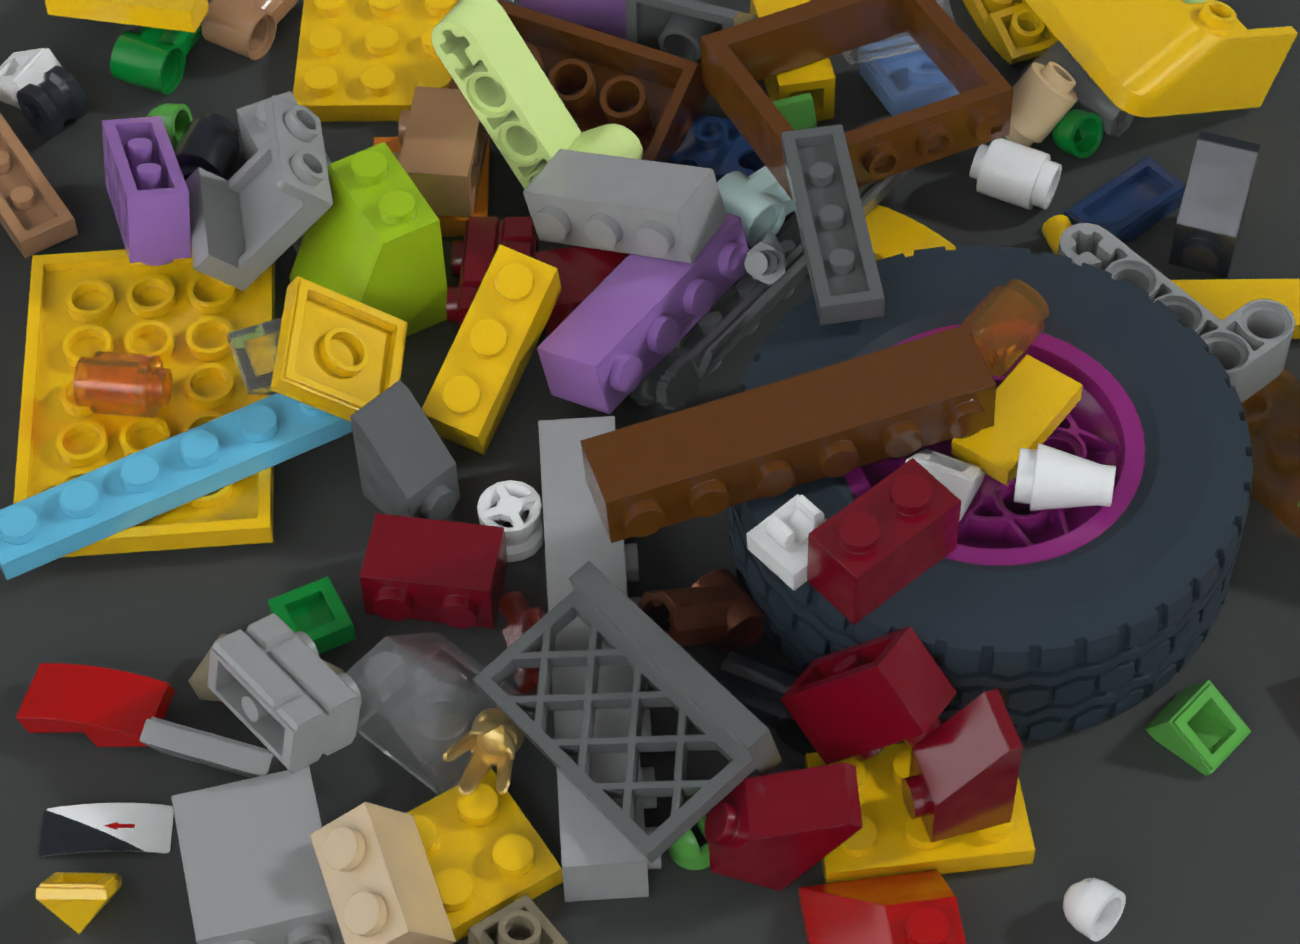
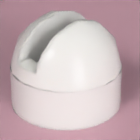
M1087 878L1071 885L1065 893L1063 901L1064 914L1075 930L1092 941H1100L1111 932L1120 919L1125 907L1126 896L1122 891L1106 881L1097 878Z

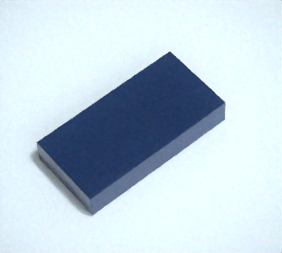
M1147 155L1064 211V215L1068 217L1072 226L1079 223L1099 225L1126 245L1181 207L1186 184Z

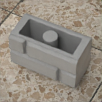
M273 613L250 624L245 632L239 629L216 640L210 648L207 687L292 773L319 761L322 754L328 756L353 742L357 735L361 706L359 689L348 674L344 672L336 674L319 657L313 640L302 631L294 633Z

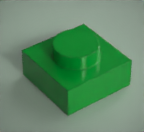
M329 576L267 600L270 615L274 613L294 633L299 631L306 633L313 640L318 654L356 639L354 625Z

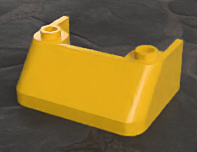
M1024 0L1113 104L1131 115L1145 118L1261 107L1298 34L1292 26L1247 29L1238 20L1236 12L1230 6L1216 0L1188 4L1183 0Z

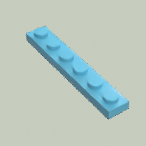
M279 393L268 396L1 509L0 568L6 580L14 578L353 432L351 422Z

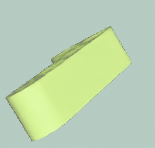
M459 0L434 27L431 37L432 45L437 55L524 189L528 187L559 149L642 159L643 148L639 139L631 130L622 125L605 124L584 132L580 131L497 0Z

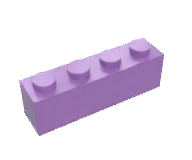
M726 213L727 219L692 263L629 254L537 347L551 395L610 415L637 388L650 371L673 350L686 333L709 312L723 294L746 272L744 262L747 257L746 252L749 249L741 217Z

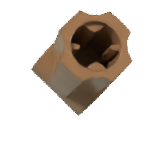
M212 0L208 7L209 11L202 21V35L208 42L249 59L260 60L272 46L277 24L299 0Z

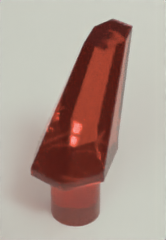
M520 591L508 592L498 602L499 608L509 623L502 631L507 648L546 615L538 606L530 609ZM520 668L513 673L517 690L522 695L532 690L538 683L540 668Z

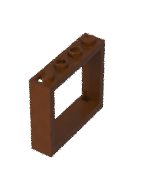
M812 0L701 36V74L703 85L791 200L792 195L782 155L781 132L794 131V129L756 81L904 32L909 33L960 94L845 132L858 187L1010 134L1013 88L935 0Z

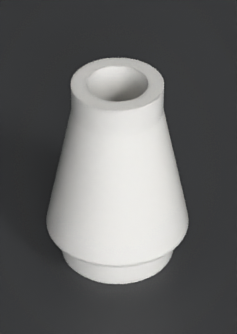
M1038 443V450L1020 448L1014 502L1031 504L1030 511L1095 505L1111 507L1116 466L1102 465Z

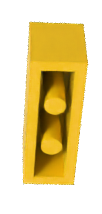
M501 244L499 245L422 407L424 414L439 436L485 455L562 292L557 268Z

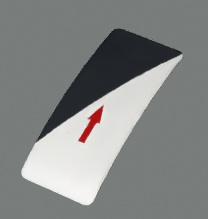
M93 803L48 808L44 812L39 855L44 857L97 851H135L167 854L170 852L173 807L170 805L147 803Z

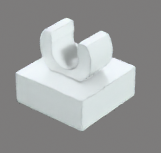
M797 494L747 533V549L795 591L807 582L808 534L827 520L824 518V513L804 495L801 494L799 496Z

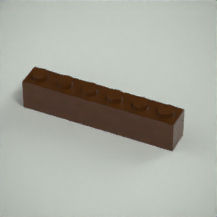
M966 325L581 440L586 482L610 543L630 537H645L662 527L695 517H710L720 513L727 507L760 497H775L783 494L790 488L825 477H840L855 468L890 457L902 458L920 448L952 438L962 439L973 436L982 429L994 426L996 383Z

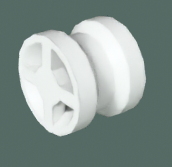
M513 480L497 482L482 493L477 505L480 525L504 527L503 523L510 522L512 527H504L507 562L523 561L533 556L542 546L544 539L540 495L530 485Z

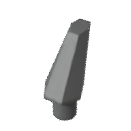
M767 231L746 252L747 257L745 258L744 266L746 271L753 276V279L772 286L786 272L785 253L774 234Z

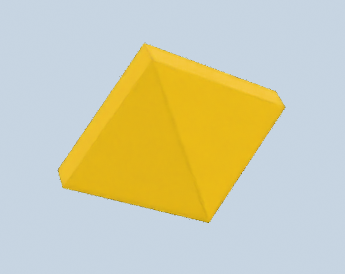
M55 872L36 887V899L80 934L122 887V876H118V873Z

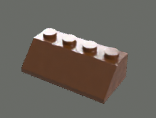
M497 0L581 132L605 124H618L631 130L639 139L643 148L641 160L664 162L673 155L693 122L701 113L709 95V91L702 83L699 63L515 4ZM452 78L448 88L459 89Z

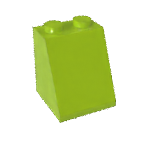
M382 142L330 163L328 174L333 206L305 232L289 276L290 283L299 276L408 322L406 337L447 320V281L440 220L387 144Z

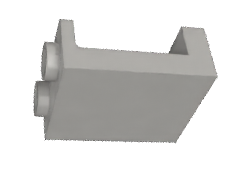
M275 95L264 104L269 140L229 180H225L198 167L185 181L189 191L190 233L194 269L243 291L333 206L320 117L314 115L313 112L302 105H294Z
M309 766L295 773L286 770L171 796L197 944L344 943L310 838V834L322 828Z

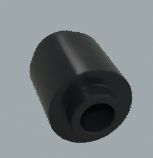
M206 113L192 120L186 126L174 149L184 180L186 181L198 167L226 180L240 151L239 132L229 119L219 114Z

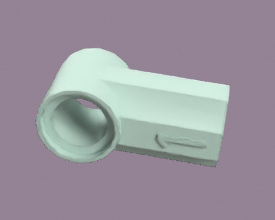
M766 166L748 177L741 171H733L717 182L725 212L741 217L747 245L751 248L765 232L769 231L776 235L784 223L785 216L795 210L793 201Z

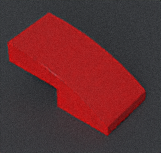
M40 663L16 715V719L29 733L84 732L96 747H146L147 745L139 742L146 719L155 717L163 720L175 690L167 682L127 671L82 664Z

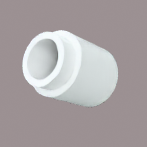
M999 138L993 140L990 146L984 144L979 146L971 165L970 177L977 179L976 191L978 193L1027 210H1031L1033 206L1047 209L1057 189L1062 165L1050 161V154Z

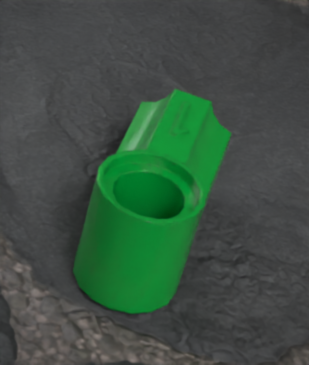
M202 22L195 33L144 26L139 33L130 30L125 31L119 36L111 54L110 69L112 76L117 80L161 94H171L181 82L186 63L185 56L202 36Z

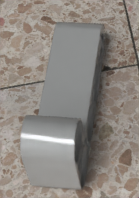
M1079 223L1068 227L1061 234L1057 255L1072 258V263L1079 266L1085 262L1112 273V279L1118 282L1122 278L1148 292L1149 299L1153 303L1159 300L1179 315L1183 327L1190 325L1209 346V356L1215 354L1230 377L1231 387L1235 386L1241 403L1272 382L1283 372L1295 326L1293 313L1285 305L1269 299L1253 300L1221 321L1101 226Z

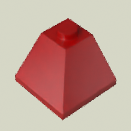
M937 869L799 887L798 895L808 944H967L956 896Z

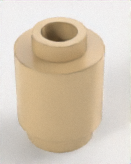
M1052 61L1046 66L1037 62L1032 63L1012 87L1013 100L1010 134L1005 136V138L1030 147L1034 142L1041 143L1078 101V97L1073 90L1076 81L1071 74Z

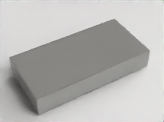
M155 717L146 719L139 742L161 753L248 778L288 770L268 749Z

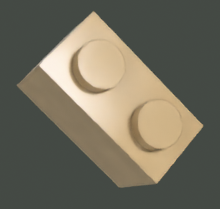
M364 802L310 834L345 944H453L456 942L413 815Z

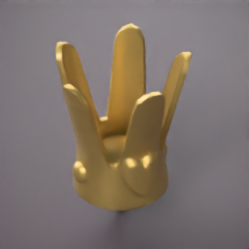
M498 708L486 709L479 713L473 721L471 730L450 746L442 756L445 762H452L469 750L472 753L459 781L458 788L461 795L468 796L472 794L492 766H497L496 788L498 793L505 794L509 788L513 760L515 759V753L523 743L524 734Z

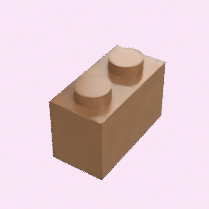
M416 86L411 109L402 110L400 114L399 143L402 145L401 152L392 153L436 215L467 218L472 216L489 134L460 89Z

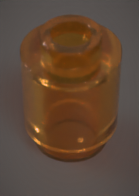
M1011 279L1005 286H995L960 326L966 325L991 375L1002 377L1044 331L1045 325L1043 321L1047 318L1050 311L1047 303L1036 290L1020 280Z
M97 351L93 357L82 356L78 360L74 373V397L78 406L89 407L94 414L154 418L159 413L161 406H168L173 390L172 373L169 368H163L162 360L158 355Z

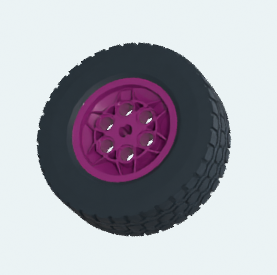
M956 245V250L946 251L945 246L915 250L914 255L905 257L904 253L876 261L885 297V317L820 325L813 293L805 298L803 307L796 305L777 324L775 332L771 331L756 351L738 393L966 325L996 383V389L1027 354L1083 385L1081 400L1043 445L1102 465L1116 466L1111 507L1095 505L1030 511L1031 504L1014 502L1017 475L1006 486L985 474L979 489L959 522L956 549L895 593L855 625L841 614L810 583L805 582L793 591L747 549V533L797 494L799 496L801 494L804 495L824 513V518L828 520L904 465L906 459L926 448L959 459L951 454L953 438L920 448L902 458L890 457L855 468L840 477H825L790 488L783 494L775 497H760L728 507L730 550L737 578L768 616L766 619L762 616V624L766 630L765 634L776 649L782 647L784 658L800 673H803L815 659L911 626L957 692L939 715L941 725L983 692L998 689L1018 737L1025 736L1027 741L1057 737L1060 735L1061 730L1066 728L1069 729L1070 733L1100 724L1106 714L1112 719L1138 705L1143 695L1149 698L1167 684L1175 672L1179 673L1207 637L1225 601L1248 513L1253 475L1252 447L1248 423L1245 421V411L1235 386L1231 387L1230 377L1215 354L1209 356V346L1190 325L1183 327L1181 325V317L1159 300L1153 303L1149 299L1148 292L1123 278L1119 282L1112 279V273L1085 262L1079 266L1072 263V258L1044 251L1041 252V255L1030 254V249L1001 245H999V250L988 249V245Z

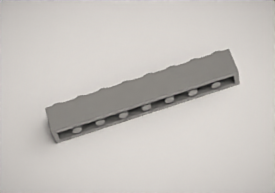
M615 416L538 421L548 612L574 590L569 577L588 561L628 597L627 583L639 582L637 543L624 544V539L610 543L586 482L581 440L616 430ZM628 597L636 605L641 600V597ZM577 616L556 635L555 651L588 650L590 628ZM602 640L601 649H611V648ZM601 665L597 693L632 692L634 670L629 665ZM587 666L553 667V695L584 694ZM645 682V691H648L647 682ZM631 708L596 709L593 738L628 737ZM650 708L643 709L641 736H652ZM583 710L554 711L555 739L580 738ZM627 753L592 754L590 778L595 783L625 782ZM567 754L578 765L579 754ZM639 757L638 782L655 781L654 766L641 767ZM557 769L565 902L649 897L648 870L661 869V856L651 863ZM656 797L636 798L634 822L649 836L659 826L645 827L644 809L657 808ZM611 798L621 809L623 808V798Z

